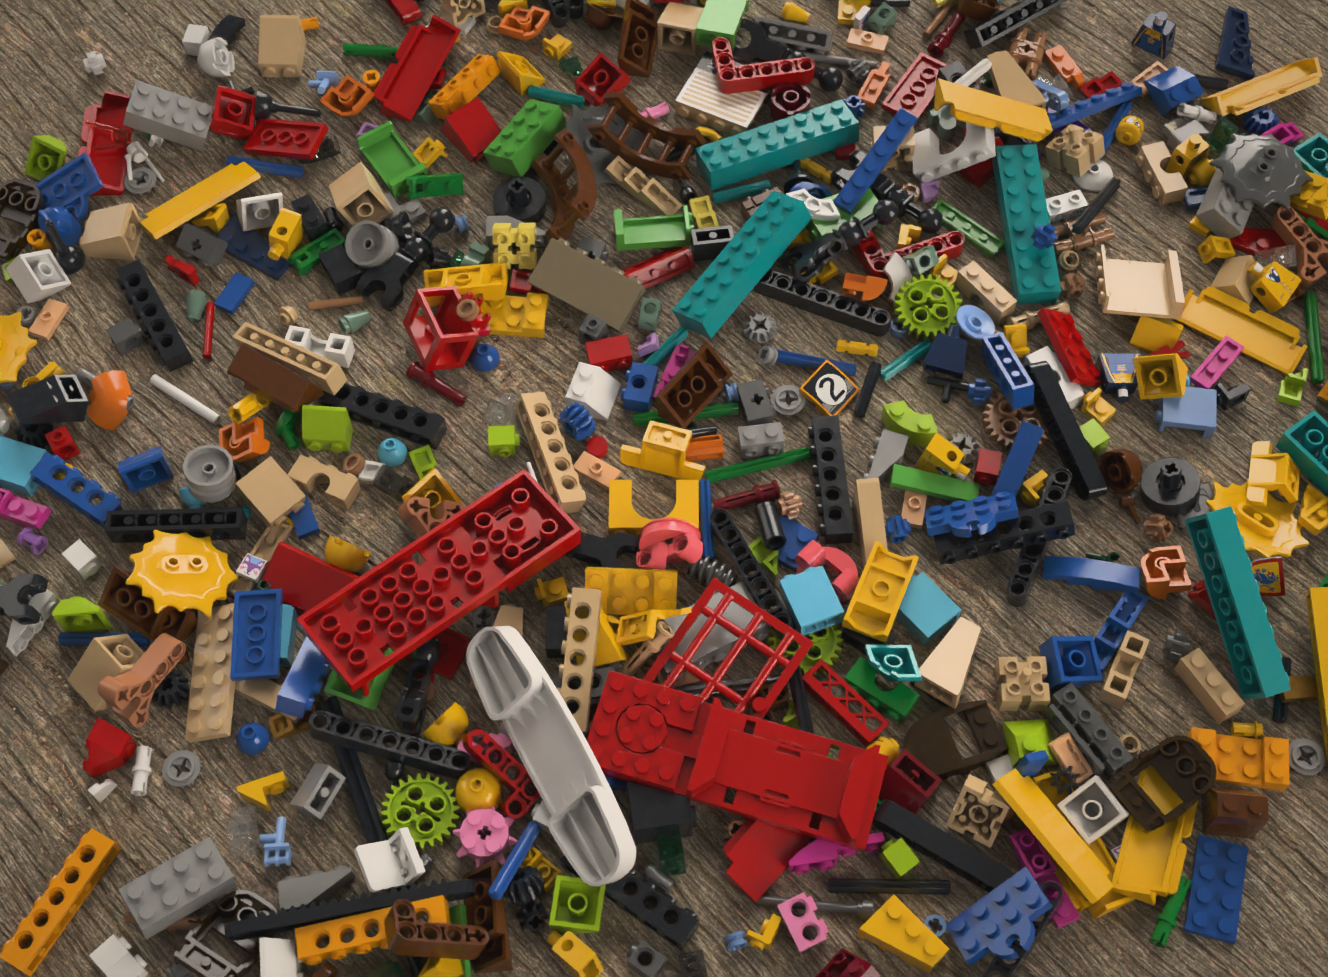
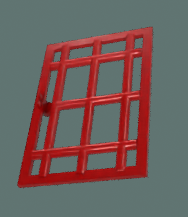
M714 577L691 609L692 612L688 613L642 680L653 683L670 659L676 665L662 686L672 688L685 669L707 684L699 695L702 697V702H707L713 691L716 690L737 704L733 711L744 713L776 664H779L785 669L765 699L757 697L752 702V707L755 710L753 716L763 719L814 642ZM718 591L724 596L716 608L712 610L706 605L715 592ZM731 601L754 615L745 630L722 616ZM703 614L708 618L684 654L682 656L675 652L676 648L699 615ZM762 621L785 635L775 650L752 636ZM717 623L738 637V640L714 675L711 676L691 663L690 660ZM794 641L800 647L792 659L788 660L783 654L791 642ZM747 643L769 659L742 697L720 681ZM747 724L743 732L752 735L755 726Z

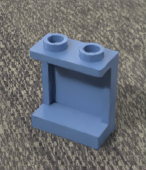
M1185 386L1183 397L1155 399V404L1159 405L1155 414V423H1158V431L1163 432L1164 428L1169 426L1202 430V437H1212L1217 421V390Z

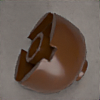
M1124 448L1115 449L1104 453L1100 457L1102 461L1098 467L1106 482L1107 489L1111 487L1115 491L1113 493L1123 494L1132 490L1140 483L1143 477V466L1139 457L1134 452Z

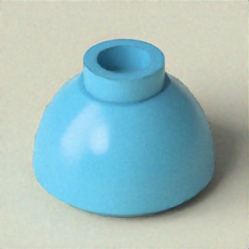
M397 438L385 439L380 443L377 450L379 461L385 463V466L388 467L402 464L408 455L406 445Z
M183 487L179 490L182 501L189 506V509H200L206 503L194 498L188 491V487Z

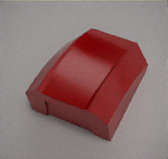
M600 52L574 81L577 95L583 96L585 102L590 106L597 107L606 103L603 99L606 92L622 91L632 80L626 72L620 70Z
M218 85L209 128L214 133L237 140L248 139L253 131L256 97L246 92Z

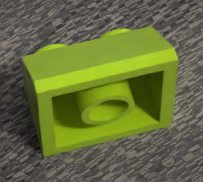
M302 405V439L306 449L311 451L328 450L334 453L349 452L353 427L347 409L345 407Z

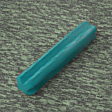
M530 85L528 89V96L569 106L576 105L578 108H583L585 103L584 97L533 85Z
M766 179L717 191L712 195L715 204L759 194L767 188L771 189V183Z
M683 326L679 327L643 364L658 366L675 349L676 345L678 346L688 337V330Z
M928 339L922 341L882 368L879 373L880 377L884 381L889 380L927 354L932 343Z

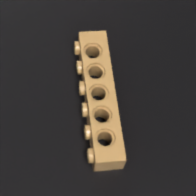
M245 322L232 336L239 348L243 343L310 381L319 389L334 396L348 380L338 363L250 323Z
M545 392L521 394L515 408L546 492L565 513L579 512L586 501V494L580 486L578 473L572 465V457L566 449L564 436L561 435L558 428V420L553 415L551 402L547 399Z
M573 587L572 594L567 596V608H570V615L565 617L564 631H568L567 640L562 641L561 654L565 655L564 664L559 666V678H562L561 688L557 687V690L566 705L571 702L579 705L578 711L572 715L583 735H587L602 592L599 589ZM580 609H587L589 611V615L584 619L576 617ZM584 632L587 635L586 639L583 642L574 641L576 633ZM576 655L584 657V661L580 666L571 664L572 658ZM572 679L581 680V686L576 690H572L568 686Z

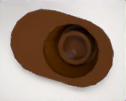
M586 1L589 7L585 22L596 29H606L610 27L616 18L623 19L624 13Z

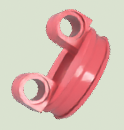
M660 518L649 522L640 531V551L636 553L637 566L641 569L665 570L666 563H696L703 553L700 532L691 523L677 518ZM673 538V543L669 545L663 542V540Z
M811 540L795 556V562L798 563L796 574L802 573L809 567L816 568L827 565L839 575L831 585L840 604H844L852 597L860 578L858 577L857 567L848 554L837 548L822 547L818 542Z

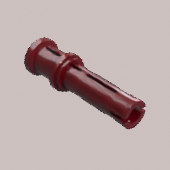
M959 10L955 12L944 30L937 33L935 41L927 47L929 55L933 58L939 59L943 56L945 48L951 45V38L966 19V16L962 15Z
M414 361L408 367L406 377L415 379L423 388H431L458 407L463 406L466 402L467 395L437 378L434 371L425 372L424 368L420 366V362Z
M772 480V483L766 485H754L752 490L716 500L713 499L714 509L723 508L729 510L754 502L760 504L769 499H779L781 492L777 480Z

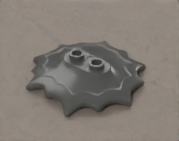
M608 104L602 108H596L591 105L586 111H582L576 105H572V116L570 120L565 121V128L575 136V140L585 152L592 166L597 187L603 183L617 185L618 183L604 172L617 156L596 141L587 129L588 125L601 124L609 109ZM615 114L608 126V130L616 138L625 124L624 120ZM632 127L624 144L636 151L644 134ZM566 154L565 162L571 163L569 157Z
M1254 133L1247 136L1232 134L1233 143L1224 146L1223 155L1209 163L1211 166L1217 167L1222 171L1223 176L1220 181L1232 188L1235 202L1250 200L1256 202L1263 209L1270 203H1278L1288 210L1290 207V197L1293 195L1300 196L1302 185L1313 182V178L1304 171L1301 161L1294 155L1295 149L1284 145L1272 134L1265 136Z

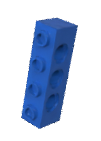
M1003 332L982 337V358L1012 409L1033 405L1034 383Z
M47 452L30 471L32 480L105 529L107 511L122 510L120 498L112 492L106 493L95 480L91 479L89 481L84 478V474L75 467L71 469L65 465L66 462L58 455L52 456ZM57 474L65 475L61 480L54 479V476ZM76 486L83 487L81 492L75 493L72 491ZM95 498L102 500L98 505L90 504Z

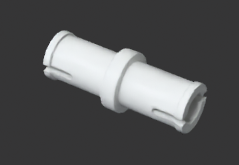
M1180 103V106L1177 107V114L1179 116L1188 117L1192 121L1196 119L1197 121L1213 124V121L1216 120V113L1205 110L1202 106Z
M138 746L136 749L135 766L132 767L131 772L133 774L131 794H134V796H145L147 794L148 776L151 775L152 770L150 768L152 748Z

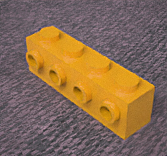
M477 54L427 102L437 119L445 120L446 116L471 102L501 73L494 57Z

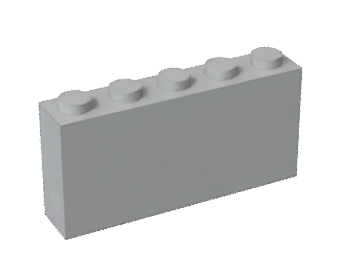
M743 582L730 587L756 604ZM721 593L714 594L706 606L714 610L724 595ZM731 601L722 614L723 617L745 630L754 616L733 601ZM688 613L659 621L668 624L675 633ZM703 614L699 615L676 648V653L681 656L684 654L708 618ZM762 621L752 636L759 641L764 640L769 634V625ZM716 623L690 662L700 669H704L706 665L714 661L719 662L723 660L738 640V637ZM668 638L667 641L662 645V650L660 652L652 654L651 658L653 662L656 661V659L658 658V656L663 651V649L665 648V646L671 638ZM670 659L660 671L664 680H666L676 665ZM684 669L676 682L682 680L689 672Z

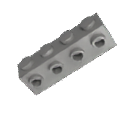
M756 16L755 22L764 25L768 31L769 38L777 41L779 44L786 47L788 43L794 44L795 48L800 50H806L807 47L814 48V52L825 54V51H831L834 31Z

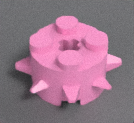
M495 806L490 809L473 810L472 812L467 810V817L464 819L461 828L453 830V834L460 837L462 847L456 854L457 857L469 856L472 861L476 862V868L492 860H498V863L503 865L505 863L504 856L508 853L510 846L516 845L518 841L511 836L509 831L515 819L504 818L495 811ZM485 834H489V835H490V836H486L485 840H482V838H481V837L484 836Z

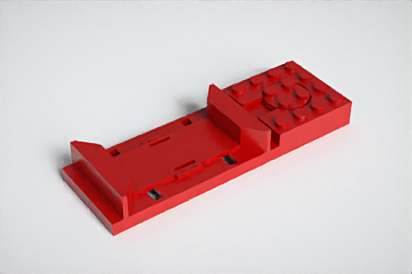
M523 469L296 618L297 624L352 692L359 689L366 697L370 693L371 680L478 606L496 608L499 606L498 593L505 589L508 593L581 544V529L538 482ZM416 552L426 561L420 566L411 557ZM346 598H349L356 606L350 612L341 603ZM461 601L463 605L456 609L453 605ZM391 648L394 652L386 657L383 652Z
M611 670L608 672L587 737V743L596 757L603 774L606 776L688 797L690 801L861 852H864L889 758V756L879 753L880 745L877 744L869 749H863L723 707L720 699L714 697L713 704L702 702V697ZM746 723L755 726L753 735L743 732ZM830 748L839 750L837 760L828 757ZM727 787L737 790L733 805L723 802ZM813 813L822 815L818 830L809 828Z

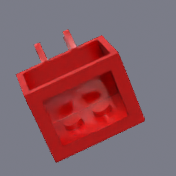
M456 286L416 290L402 323L425 372L463 368L477 338L489 336L491 329L488 323L491 315L487 312L486 315L481 316L482 311L480 307L483 303L481 296L476 299L473 298L472 292H468L461 298ZM443 296L435 314L432 313L425 297ZM464 299L474 300L479 307L478 316L469 322L463 321L456 312L457 305ZM419 307H421L424 313L422 316H416Z

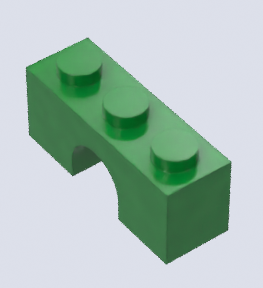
M859 657L845 676L844 681L874 709L884 712L889 720L893 722L898 721L903 724L917 704L920 694L901 682L892 691L885 692L879 690L874 683L879 673L867 660Z

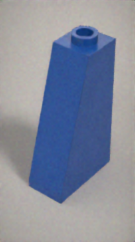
M1022 420L991 496L1001 491H1014L1016 497L1044 432L1043 428Z

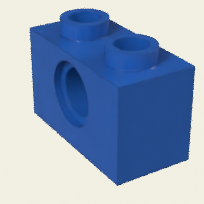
M632 363L631 370L626 372L625 382H627V386L622 388L620 400L624 401V409L650 412L658 381V366Z

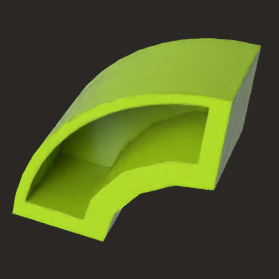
M904 400L883 405L881 420L884 426L889 431L909 436L907 444L926 447L935 433H938L932 414L914 412L907 406Z

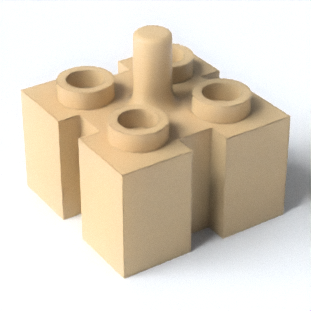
M441 0L443 3L439 5L441 18L455 27L467 22L468 16L474 19L486 13L484 0Z
M1071 123L1060 132L1061 137H1055L1045 146L1048 166L1059 170L1063 167L1067 168V173L1079 178L1090 169L1091 162L1096 163L1105 155L1103 135L1093 131L1084 132L1082 127Z
M873 126L870 149L887 126ZM914 126L882 171H887V168H895V171H911L912 156L915 149Z
M1046 656L1026 657L1025 662H1018L1017 657H998L994 667L996 685H1000L997 692L998 711H1018L1020 705H1026L1027 711H1046L1050 703L1049 683H1044L1047 676Z
M969 774L945 826L964 834L965 830H968L975 834L974 840L991 848L1010 805L996 789L993 792L985 788L987 782Z

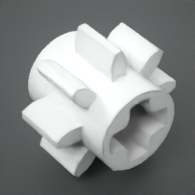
M95 51L86 53L87 58L83 59L87 72H94L95 76L104 73L103 68H106L107 65L102 53L96 54Z

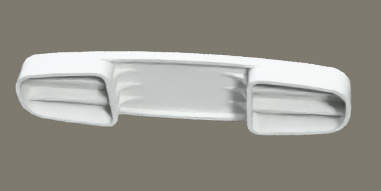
M511 626L483 628L472 638L466 652L467 665L488 716L492 720H502L520 759L552 815L549 821L551 835L583 882L590 886H601L620 880L634 866L636 846L615 796L581 729L547 672L518 631Z

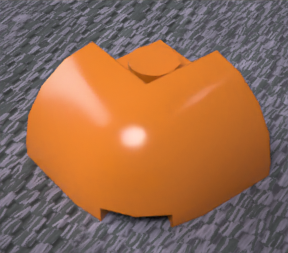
M515 6L510 14L506 13L498 26L499 32L513 39L531 40L544 28L549 20L550 11L532 6L530 10Z
M347 74L336 88L331 86L319 101L334 113L347 118L360 113L374 97V93Z
M846 272L841 295L858 301H871L883 293L888 279Z
M119 370L104 372L91 380L93 389L88 394L91 405L87 408L86 412L89 418L96 425L110 431H115L127 416L128 411L125 410L127 398L131 396L126 373Z
M255 417L243 424L232 422L219 429V446L229 452L234 463L250 461L267 453L269 450L270 441L264 439L263 419Z
M1180 545L1149 549V553L1140 559L1141 576L1147 592L1152 597L1166 599L1167 593L1191 590L1192 584L1185 569L1186 559Z

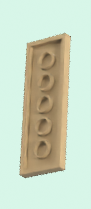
M234 603L212 607V616L210 618L198 611L185 740L189 743L231 735L236 682L230 678Z

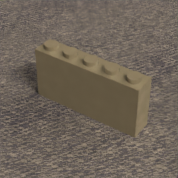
M551 238L528 283L586 315L591 314L606 321L608 327L622 334L646 291L642 285L643 282L633 276L631 279L624 276L625 272L617 267L610 269L605 266L606 262L598 257H595L593 260L587 256L588 252L579 247L576 250L569 247L570 243L562 238L558 240Z

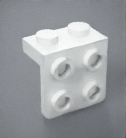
M408 827L400 828L386 841L359 845L354 850L367 887L372 893L381 892L382 889L390 890L392 887L400 888L403 885H412L426 872Z

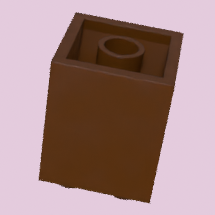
M1211 787L1202 796L1203 834L1252 839L1269 821L1268 797L1254 791Z

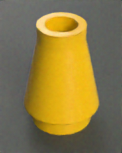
M792 1L791 3H785L781 13V17H784V20L807 24L810 13Z

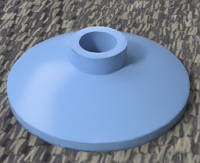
M964 305L958 309L956 321L961 330L968 336L982 340V337L994 334V323L985 311L973 305Z

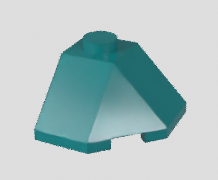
M865 644L869 664L888 682L921 681L922 677L911 645Z

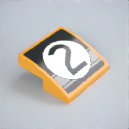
M826 360L799 388V393L816 405L815 409L823 415L837 416L859 393V389L841 370Z

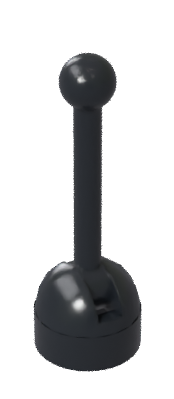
M677 180L681 186L680 198L683 203L689 204L690 199L697 198L694 188L685 186L682 180Z
M395 762L385 763V776L391 781L390 794H393L391 786H395V781L399 780L404 773V764Z

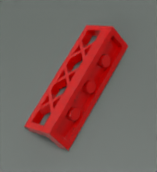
M682 246L673 247L621 270L625 272L624 276L631 279L633 276L643 282L642 285L646 289L696 266L690 248Z
M822 659L802 676L805 690L865 747L870 745L889 726L890 723ZM822 668L828 674V681H818L813 675ZM831 686H841L845 690V697H835L831 693ZM848 702H858L862 706V714L849 711ZM865 718H875L881 725L872 732L866 727Z

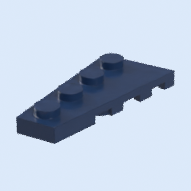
M1231 6L1227 8L1215 69L1250 80L1255 77V71L1252 70L1253 56L1250 55L1251 40L1248 38L1250 30L1247 12Z
M237 213L216 235V237L228 242L225 253L276 281L290 267L289 262L284 257H280L277 261L269 258V243L255 230L243 231Z

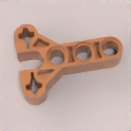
M1281 206L1271 218V226L1297 256L1296 275L1302 279L1299 284H1302L1304 289H1308L1318 283L1327 273L1319 262L1328 269V241L1319 239L1292 207L1286 210Z
M411 497L399 506L398 515L403 521L408 522L419 538L464 509L465 506L459 502L444 500L435 506L434 519L430 514V498ZM419 554V566H420L421 564H423V563L426 562V561H425V560L423 559V557Z
M167 633L161 634L129 671L114 677H104L98 686L99 695L105 702L114 706L111 710L117 717L136 728H140L148 720V709L154 690L185 654V643Z

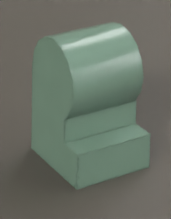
M883 2L868 19L866 26L874 33L882 35L887 27H892L896 23L897 11Z
M948 105L943 106L939 111L934 109L929 111L927 123L930 128L936 126L937 134L940 138L945 140L951 139L954 136L957 122L954 116L950 114Z
M473 241L469 247L470 251L461 261L460 267L489 264L491 261L489 248Z
M934 245L923 247L917 252L903 257L912 275H921L939 263Z
M642 297L638 329L656 332L658 319L662 311L661 300Z

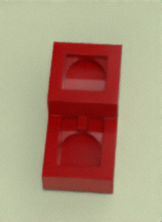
M1111 71L1100 79L1093 78L1079 87V90L1087 99H1090L1092 95L1102 94L1107 89L1120 87L1123 82Z

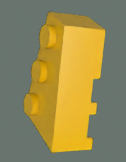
M564 601L566 614L569 617L570 608H567V601ZM602 608L600 611L594 668L630 659L629 654L625 652L622 645L616 643L617 634L614 633L608 623L609 620ZM580 609L576 617L584 619L589 615V611L587 609ZM578 632L574 636V641L583 642L587 635L584 632ZM576 655L578 666L584 661V657L581 655Z
M894 894L859 928L857 937L874 943L880 949L899 956L900 959L927 973H930L949 951V948Z

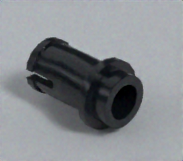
M333 207L326 208L323 211V215L328 223V230L336 228L341 232L343 222L338 218L336 209Z

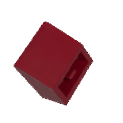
M904 749L885 771L878 798L881 801L884 799L893 801L917 815L939 790L942 779Z
M842 948L816 977H880L872 964Z

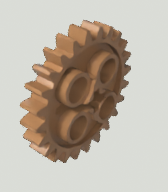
M997 392L995 398L991 397L989 404L985 406L982 426H986L985 434L991 433L990 441L997 440L995 446L1003 444L1004 451L1008 447L1011 448L1022 420L1044 429L1037 446L1038 449H1040L1042 443H1047L1050 434L1035 402L1033 405L1013 410L1005 395Z

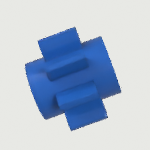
M851 95L847 99H843V102L856 119L863 117L866 104L861 103V97Z
M1049 223L1045 226L1040 224L1031 236L1034 239L1032 245L1039 250L1044 249V247L1050 249L1058 238L1054 233L1056 228Z
M975 378V383L968 384L967 399H972V405L983 406V401L990 400L991 385H986V379Z
M891 516L886 520L887 540L890 539L892 543L905 541L907 533L912 532L910 523L907 522L906 518L903 519L902 516Z

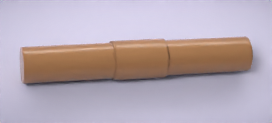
M953 1L945 4L923 32L924 37L929 38L937 26H939L954 6Z
M363 295L312 301L308 302L309 310L364 304Z

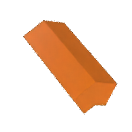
M722 435L692 437L686 451L685 461L697 462L724 458Z

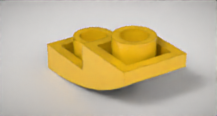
M534 846L530 848L520 865L521 868L527 866L537 868L544 880V891L546 893L555 885L556 875H564L559 868L548 861Z

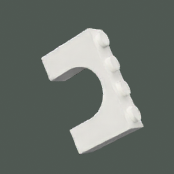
M966 123V136L961 145L954 151L942 155L939 153V138L930 128L915 133V149L912 156L913 174L921 183L931 182L942 176L995 157L994 128L988 129Z

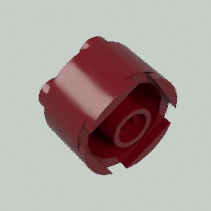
M788 81L778 84L773 89L771 96L770 115L772 119L778 121L810 110L811 97L809 89L800 82L788 84Z

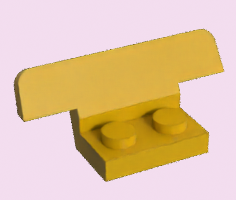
M651 420L643 437L641 449L622 444L620 450V461L625 465L681 480L700 481L705 470L704 465L685 461L686 451L692 438V431Z
M1270 441L1254 442L1251 452L1247 503L1250 505L1267 506L1268 491L1277 489L1279 494L1284 496L1289 504L1298 501L1299 467L1288 453L1272 454V444Z
M691 607L647 610L622 616L619 621L616 643L623 646L654 639L657 620L691 613Z

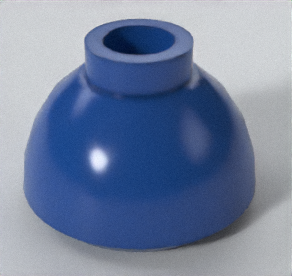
M480 344L471 353V365L481 372L491 371L498 366L500 355L494 346Z
M259 723L245 724L239 729L236 736L239 750L247 755L261 753L268 746L270 740L268 730Z

